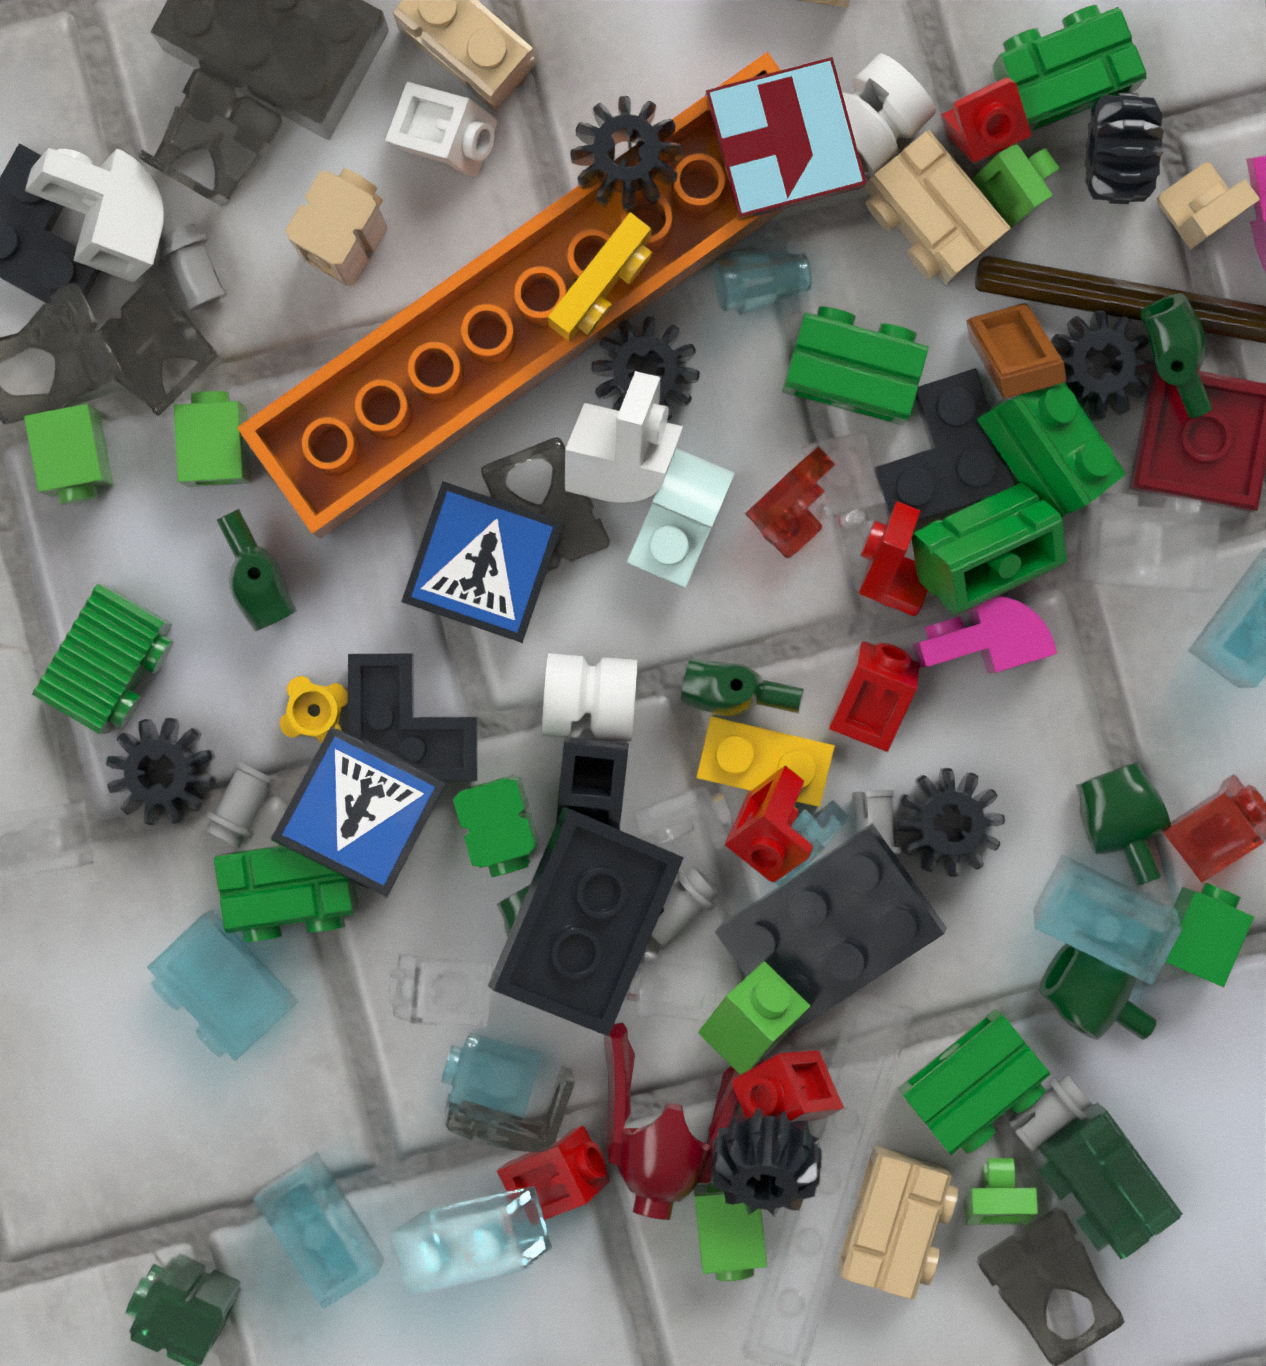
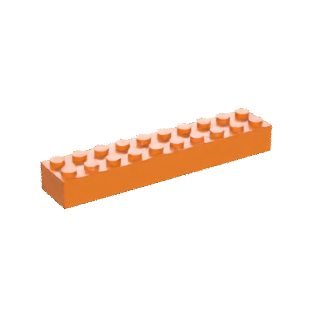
M767 51L718 87L773 73L781 69ZM705 96L672 119L676 125L675 132L664 141L675 142L683 147L681 159L666 163L678 173L676 183L671 186L653 180L660 193V201L654 205L646 201L640 190L634 192L635 207L631 213L651 228L650 241L645 247L652 251L653 254L630 284L620 278L610 290L605 299L612 306L589 336L579 330L569 342L549 326L548 316L630 213L623 210V193L615 191L611 202L606 207L597 203V195L602 182L587 189H581L579 185L237 427L313 535L320 539L599 342L602 337H606L616 330L620 322L633 318L783 211L779 210L738 221ZM636 144L613 160V162L620 166L622 159H625V167L637 165L638 149L640 147Z

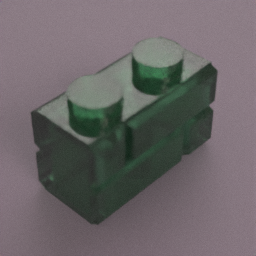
M1097 1102L1083 1111L1086 1115L1084 1120L1081 1121L1078 1117L1074 1118L1068 1125L1064 1126L1038 1147V1150L1047 1161L1038 1168V1171L1060 1200L1071 1194L1085 1214L1075 1221L1095 1249L1100 1252L1109 1246L1121 1260L1127 1258L1149 1242L1152 1236L1160 1234L1179 1220L1183 1213L1110 1113Z
M181 1253L175 1258L172 1257L164 1268L153 1264L146 1278L142 1277L125 1311V1314L135 1318L129 1330L131 1333L130 1340L157 1353L164 1348L167 1350L168 1358L185 1366L202 1365L221 1335L241 1292L240 1281L215 1269L207 1273L205 1264Z

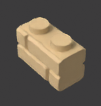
M402 0L393 12L398 30L464 87L469 88L473 86V94L492 111L501 106L535 65L533 47L478 0Z
M930 130L924 132L899 155L895 156L869 179L865 187L872 196L866 201V205L874 218L887 231H891L897 226L912 244L906 250V253L918 271L928 280L937 275L945 285L950 283L997 244L1011 229Z
M343 168L339 176L330 171H319L305 195L308 205H300L285 230L289 236V241L303 261L345 285L356 284L369 261L366 252L375 251L388 228L379 209L383 200L375 194L377 187L347 168Z
M873 1145L836 1266L840 1277L854 1283L878 1288L884 1292L914 1300L920 1283L927 1286L931 1284L939 1259V1248L931 1246L938 1222L943 1224L949 1223L958 1195V1188L949 1185L952 1175L946 1167Z

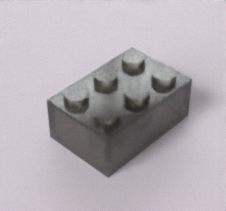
M167 0L150 33L164 52L330 141L384 42L389 28L383 11L363 0Z

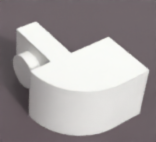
M48 148L31 168L25 191L86 214L74 261L134 283L153 265L164 222L162 197L154 179L140 162L119 149H116L100 167L93 165V161L88 156L70 149L53 150Z
M635 371L620 411L584 403L565 449V491L609 502L627 503L646 499L660 489L683 431V426L667 423L668 406L659 405L661 377Z

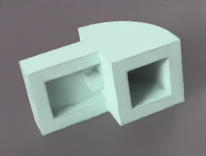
M676 448L664 482L655 494L627 564L682 588H686L735 473Z

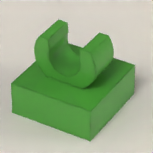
M1016 143L993 158L972 180L1010 228H1013L1053 196L1045 184V179L1060 168L1046 148L1028 159Z
M988 1158L987 1164L983 1165L984 1188H972L964 1199L965 1225H1029L1038 1214L1036 1188H1015L1014 1158Z

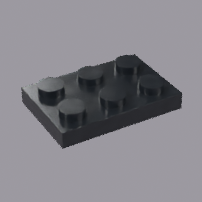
M563 806L487 987L495 992L609 1037L684 857Z
M872 823L720 925L715 933L746 977L765 961L811 1006L787 1034L789 1036L944 935L947 927Z

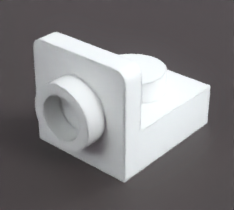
M407 82L385 142L397 150L449 164L462 174L475 178L479 174L484 159L488 157L492 150L497 119L469 98Z

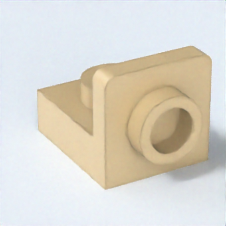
M1209 162L1201 164L1157 197L1158 205L1190 250L1260 200L1246 179H1243L1229 189Z

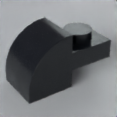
M573 737L564 738L556 823L564 806L620 830L629 743Z

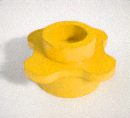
M305 676L295 677L288 683L287 693L290 698L287 703L286 714L280 718L279 722L280 728L286 736L296 738L303 734L317 737L318 741L322 744L331 726L342 731L338 724L342 707L348 704V691L343 685L332 683L326 687L312 684L310 679ZM313 704L320 707V714L316 717L311 716L308 712L309 707Z

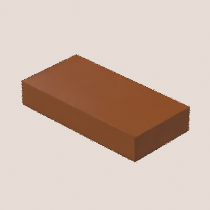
M1022 303L974 316L966 320L969 339L1003 399L1066 382L1064 362L1028 304Z

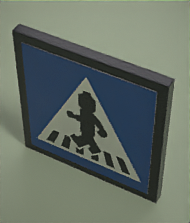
M442 481L401 602L523 643L564 522Z
M331 726L271 840L387 898L446 783Z

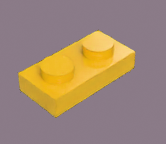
M630 212L548 316L549 326L569 342L579 330L589 336L612 306L605 299L610 290L620 278L630 284L652 256L653 252L645 247L650 241L651 228Z
M710 716L696 778L751 791L786 765L804 780L796 802L820 807L835 745Z

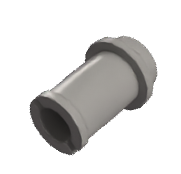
M194 224L180 227L159 239L163 247L159 256L161 260H169L187 299L190 311L208 306L228 295L225 288L223 289L203 245L208 241L206 234H198Z
M238 762L237 769L215 812L208 811L205 816L211 819L205 831L240 848L245 837L252 838L254 833L249 831V828L275 779Z
M893 790L853 792L856 833L873 823L894 854H902V847H896Z
M695 866L686 873L682 870L678 871L676 875L678 881L671 887L651 935L664 947L704 908L711 911L715 907L712 900L720 894L715 885Z
M1069 1074L1060 1081L1053 1077L1049 1080L1052 1087L1039 1100L1026 1110L1018 1113L1015 1117L1012 1116L1008 1119L1011 1127L1017 1130L1015 1131L1033 1153L1074 1118L1078 1117L1081 1121L1084 1120L1086 1115L1083 1111L1092 1105L1090 1099Z

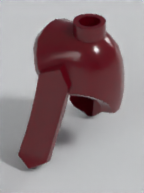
M623 1022L613 1025L609 1037L604 1035L608 1069L606 1148L609 1162L617 1166L630 1192L636 1194L633 1213L654 1219L670 1220L674 1202H681L691 1194L698 1183H710L712 1179L711 1166L714 1140L717 1138L720 1128L730 1125L733 1114H737L740 1107L739 1100L732 1086V1081L740 1076V1074L732 1066L723 1072L706 1144L697 1140L689 1131L685 1122L683 1106L675 1103H667L662 1114L651 1124L641 1128H625V1122L631 1114L630 1088L635 1052L628 1040V1029Z

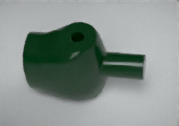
M1182 293L1173 294L1150 303L1141 311V319L1147 330L1157 372L1168 384L1176 386L1188 417H1200L1212 410L1211 402L1198 372L1206 355V339L1202 324L1188 299Z
M240 509L217 519L216 521L235 557L228 579L230 591L235 603L253 630H261L295 613L297 609L289 596L276 559L263 547L257 545ZM252 567L258 568L261 574L255 575L252 572Z
M691 657L683 680L681 702L696 709L721 716H740L751 711L757 704L799 714L804 689L763 680L761 675L742 664L706 661ZM742 683V689L736 691L737 686Z
M1139 761L1077 784L1076 789L1080 799V816L1094 853L1107 854L1124 850L1137 886L1160 878V872L1147 841L1164 832L1171 826V822L1158 790L1144 774Z
M1078 939L1070 940L1057 952L1042 977L1039 986L1040 994L1050 1001L1067 1024L1092 1039H1100L1115 1021L1141 1040L1148 1038L1156 1027L1157 1022L1155 1018L1128 1000L1137 979V969L1122 958L1104 949L1091 947Z

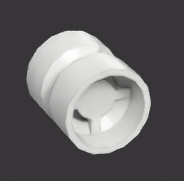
M882 53L877 54L853 78L854 92L852 94L842 92L863 172L868 177H872L898 152L896 140L899 137L905 139L912 138L936 114V107L922 85L903 66Z
M548 653L542 735L577 738L584 729H591L596 739L632 742L638 660L602 657L596 666H589L583 656Z

